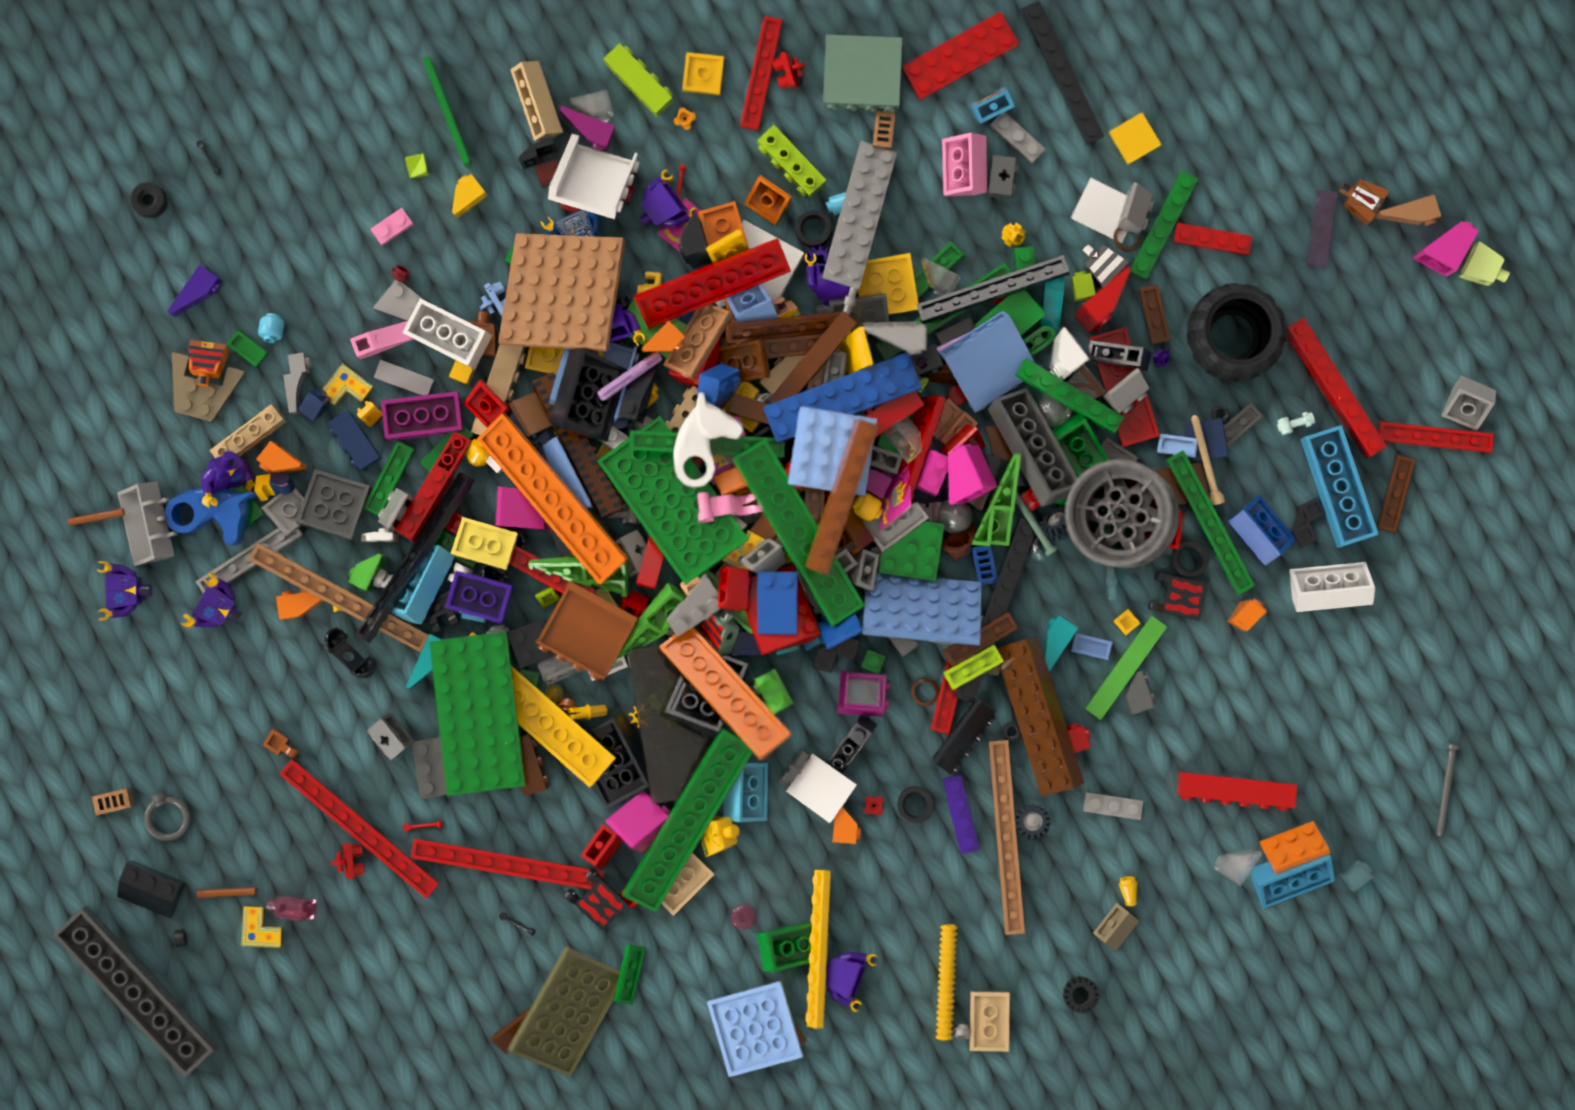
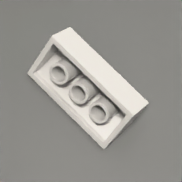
M1063 328L1053 340L1049 365L1050 373L1062 380H1065L1077 371L1089 359L1066 328Z
M1366 562L1289 570L1292 600L1296 612L1373 605L1375 586Z

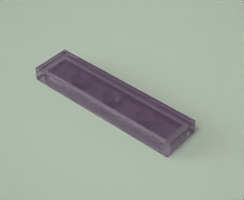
M1317 191L1307 266L1327 268L1337 192Z

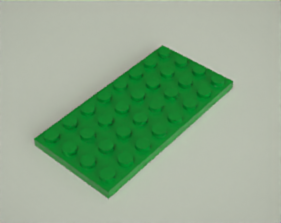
M660 416L639 430L671 432ZM628 438L597 460L685 585L749 541L731 514L714 516V521L699 522L698 494L709 493L710 497L718 496L708 482L698 487L683 484L676 476L674 452L629 450L630 438ZM691 458L686 459L683 466L685 475L693 480L702 477L703 475Z
M507 631L429 641L447 796L526 786Z

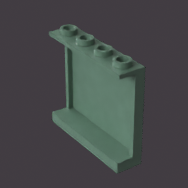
M826 34L823 107H827L829 110H837L838 107L846 108L848 111L864 108L865 111L869 112L876 111V109H884V112L899 110L902 38Z

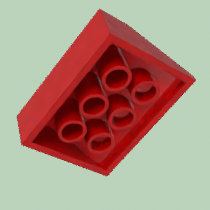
M1129 267L1084 303L1074 315L1088 333L1092 330L1096 333L1112 317L1110 313L1114 310L1128 277Z
M792 564L780 567L775 572H796ZM758 575L750 578L751 581L748 587L749 604L744 610L761 655L812 643L820 635L800 580L798 581L797 635L758 634Z

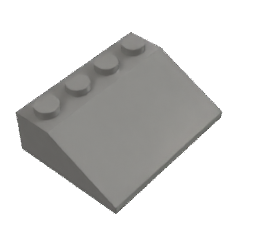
M919 321L861 322V326L866 331L905 349L911 354L921 353V350H926V326Z

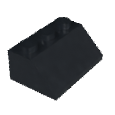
M695 213L680 237L681 244L678 245L681 256H683L686 264L691 265L692 269L712 263L706 250L708 244L698 214Z
M130 861L126 862L119 879L117 897L165 917L172 918L186 882L138 862Z

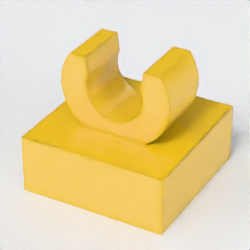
M366 401V406L362 410L360 408L357 409L359 412L357 415L371 427L383 414L371 401Z

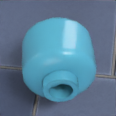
M268 313L260 319L258 335L267 343H275V341L283 337L285 323L279 315Z

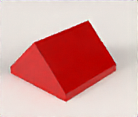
M482 380L476 384L463 403L487 428L501 414H508L511 411Z
M966 424L939 451L943 455L948 456L949 453L954 451L953 448L960 444H964V446L970 443L971 445H979L981 450L986 445L979 430L974 426Z

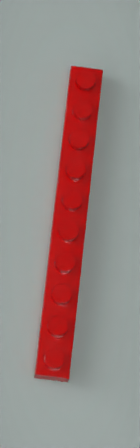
M454 512L445 529L457 535L463 516ZM515 545L509 564L563 594L569 581L562 579V576L545 574V571L535 568L533 570L529 569V561L539 558ZM575 583L594 594L595 589H593L592 587Z
M294 759L281 771L280 775L426 899L439 885L437 880Z
M417 838L413 842L411 858L585 889H590L594 885V883L586 878L587 872L590 870L588 868ZM596 870L600 877L604 879L605 871Z

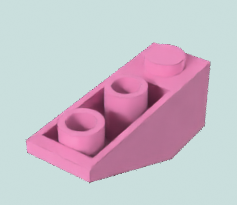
M408 321L351 338L356 356L362 360L414 340L403 333Z

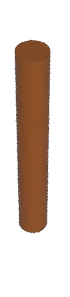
M121 508L69 518L67 522L69 526L125 516V510Z
M256 887L197 890V897L256 895L257 891Z

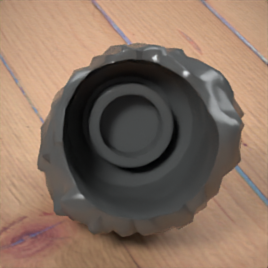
M948 498L939 507L937 519L938 523H944L943 532L952 534L962 532L968 529L973 521V512L968 504L951 505Z

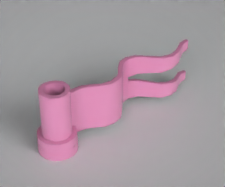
M709 493L698 494L700 510L698 519L701 523L714 521V516L726 514L743 516L763 511L759 505L742 506L756 500L753 494L746 496L723 495L718 497H710Z

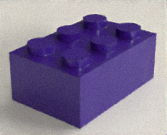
M455 570L445 608L504 624L514 586Z

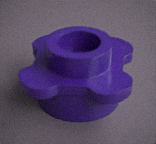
M1158 349L1155 352L1153 363L1156 364V368L1165 367L1169 363V349L1165 351Z

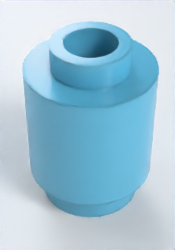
M846 192L828 198L829 202H826L829 213H833L834 216L840 214Z

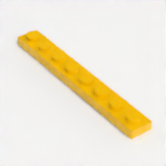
M815 870L813 876L811 953L809 954L810 972L808 974L809 992L807 994L808 1012L806 1014L807 1027L823 1028L831 874V871Z

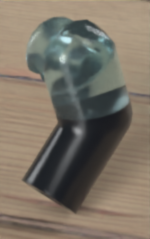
M1035 535L1029 550L1035 561L1043 562L1046 559V555L1041 549L1042 542Z

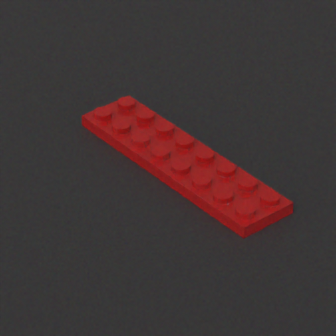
M776 238L636 294L634 299L648 329L790 273L791 269L779 239Z

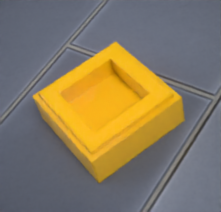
M1129 609L1113 620L1125 636L1141 624Z

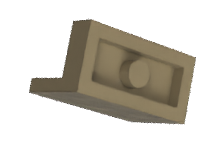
M1116 903L1093 934L1117 951L1139 923V920Z

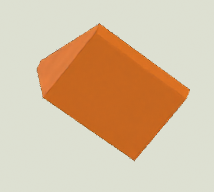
M759 175L744 204L776 225L792 202V196Z

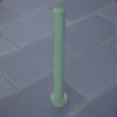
M1016 491L1015 502L1047 550L1045 551L1046 556L1053 554L1058 550L1057 546L1051 544L1022 497Z

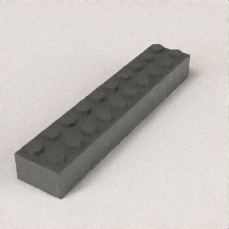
M89 906L81 908L53 934L57 941L184 1077L190 1075L219 1048Z

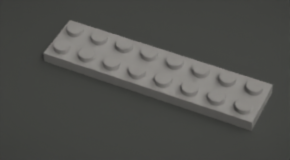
M864 141L860 142L822 278L856 289L860 288L897 152L886 148L873 147V144Z

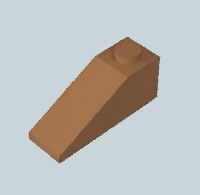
M1431 195L1379 211L1375 216L1377 219L1429 226L1437 223L1436 220L1441 217L1435 195Z

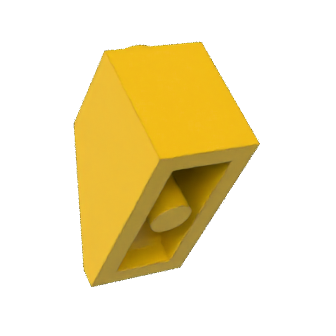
M472 174L461 177L456 185L452 210L456 218L487 196Z

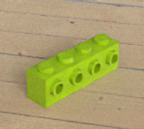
M619 43L603 58L604 64L658 117L673 103V98L671 97L673 93L666 86L663 88L658 83L660 80L654 73L649 74L645 70L647 68L640 59L636 60L632 56L633 52L626 45L623 47Z
M775 125L757 140L758 150L764 156L767 154L772 159L770 161L777 170L780 168L785 173L783 176L789 183L794 182L797 186L796 190L801 196H807L810 199L826 184V179Z

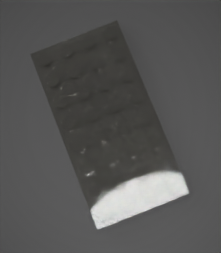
M660 645L628 650L627 655L652 804L679 800L715 738L703 734L665 713L682 673L660 650Z

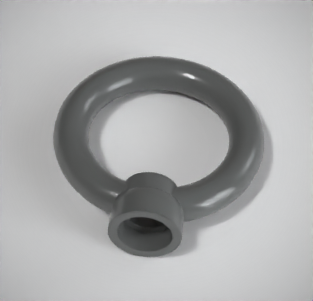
M166 791L152 795V802L148 805L144 814V823L147 831L160 841L169 842L181 838L188 831L191 823V814L188 806L175 796H167ZM166 803L176 805L183 814L181 827L171 834L159 832L152 823L154 810Z

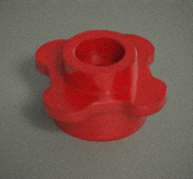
M869 795L865 798L866 808H864V812L867 815L873 813L879 816L883 813L882 803L884 799L881 796L873 798Z

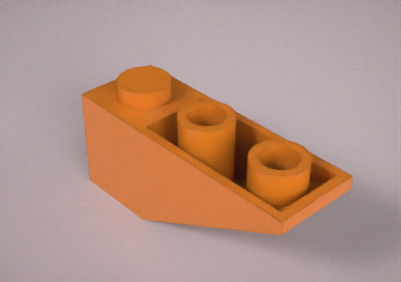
M300 589L301 593L293 594V591L281 592L282 596L276 597L279 620L303 617L324 600L303 589Z
M1255 599L1253 601H1242L1237 604L1227 622L1242 631H1248L1267 610L1262 608L1264 605Z

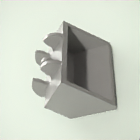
M158 481L139 483L117 492L120 507L125 510L123 520L134 567L175 556L171 538L178 536L176 531L169 533L163 504L168 503L170 499H161Z

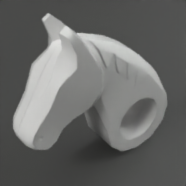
M699 393L696 407L685 419L678 433L673 453L676 476L683 484L691 487L703 486L712 479L715 467L709 440L723 436L730 439H738L744 430L740 422L721 409L706 403L704 393ZM691 456H699L706 465L704 475L696 480L688 478L683 470L686 459Z

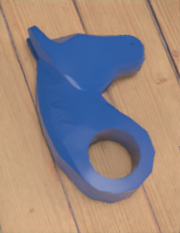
M197 488L188 490L168 502L165 509V521L170 529L178 533H196L210 521L216 519L222 527L224 542L228 545L236 546L242 543L249 516V501L256 497L257 494L255 492L239 493L223 489L215 494H211L212 497L217 499L218 505L214 507L210 503V508L202 503V499L205 496L203 489ZM185 503L190 504L194 510V518L188 525L182 524L179 519V510Z

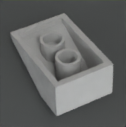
M396 488L395 491L390 493L386 508H382L380 511L378 522L396 532V527L414 497Z

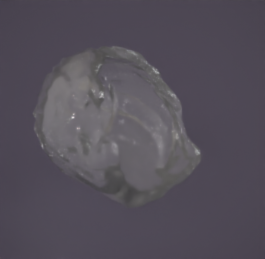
M1046 394L1041 396L1037 405L1049 427L1067 422L1073 411Z

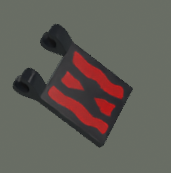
M1161 572L1155 573V580L1168 583L1163 604L1150 602L1148 609L1199 621L1207 583Z
M591 868L587 872L586 878L594 883V885L582 897H579L570 888L566 892L565 899L574 904L594 924L603 930L629 903L609 886L595 869Z

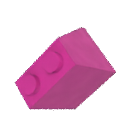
M1462 221L1418 252L1413 259L1447 277L1457 271L1479 230L1475 229L1472 223Z
M970 443L964 446V444H960L953 448V452L948 454L949 502L951 505L966 504L998 487L979 445H971Z
M928 450L925 457L926 462L921 468L920 479L915 486V490L935 498L948 471V456Z
M498 487L496 526L500 528L546 530V526H549L548 523L518 488Z
M642 791L605 822L632 849L643 853L655 840L671 811L665 805L661 807L657 803L659 799L652 792L648 794Z

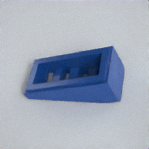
M991 546L971 548L978 582H981V585L995 583L997 575ZM987 551V555L977 557V553ZM984 559L989 560V562L983 564H979L978 562L979 560ZM990 566L991 570L980 572V568ZM992 574L991 578H981L982 575Z

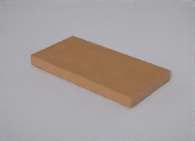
M714 304L697 309L682 333L685 336L682 340L684 345L678 351L673 349L663 365L695 380L733 314Z

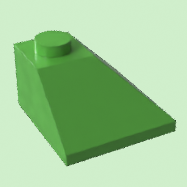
M377 554L356 564L355 568L352 567L348 574L350 578L348 582L365 591L373 592L375 577L379 570L384 568L388 557Z

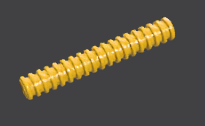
M942 924L940 926L942 929L940 941L942 943L940 944L941 950H939V953H941L939 965L941 967L938 969L940 971V974H938L940 986H938L939 992L937 993L939 996L937 998L939 1002L937 1008L939 1010H937L938 1016L936 1017L938 1020L936 1032L938 1034L935 1037L938 1040L953 1039L951 1027H953L952 1021L954 1020L952 1017L954 1005L952 1003L954 1002L953 996H955V993H953V990H955L953 978H955L954 972H956V969H954L956 957L954 955L957 953L955 950L957 938L955 936L957 935L956 929L958 927L952 924Z

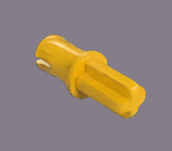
M587 704L585 707L569 708L568 713H576L569 715L572 720L583 718L590 720L592 717L606 716L607 708L606 705L589 706Z

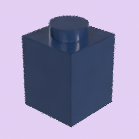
M315 388L308 392L298 410L314 421L323 415L332 399L324 390Z

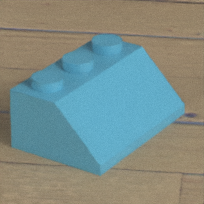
M768 763L745 764L724 799L723 817H730L732 822L767 821Z

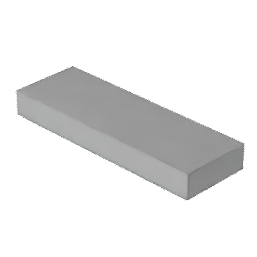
M380 360L374 375L375 379L421 396L430 395L435 381L383 360Z

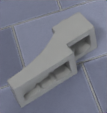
M305 353L288 355L291 374L283 375L288 409L292 415L301 414L298 410L300 407L301 387L305 375L310 374L309 368H312L310 357H307Z

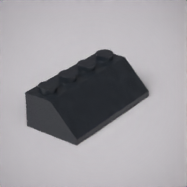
M975 698L974 703L969 706L934 754L931 761L949 774L952 772L956 773L962 765L960 761L963 756L967 758L973 750L971 746L974 741L979 742L984 735L982 730L986 725L990 726L995 720L994 714L996 712L982 700Z

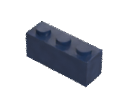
M346 410L328 422L331 426L329 431L334 438L338 437L342 442L339 444L345 454H350L352 457L350 462L356 470L359 468L361 471H365L382 459L351 411Z

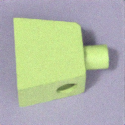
M1479 241L1473 245L1459 277L1489 286L1495 279L1505 282L1510 272L1501 268L1504 258Z

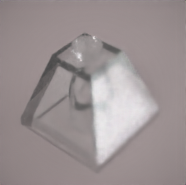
M1252 848L1225 853L1216 860L1215 870L1241 886L1263 853Z

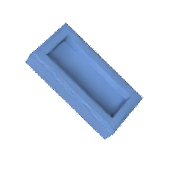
M1075 633L1070 652L1109 660L1113 642Z

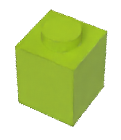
M1086 271L1074 273L1075 276L1070 279L1074 301L1092 298L1095 295L1092 274H1086Z

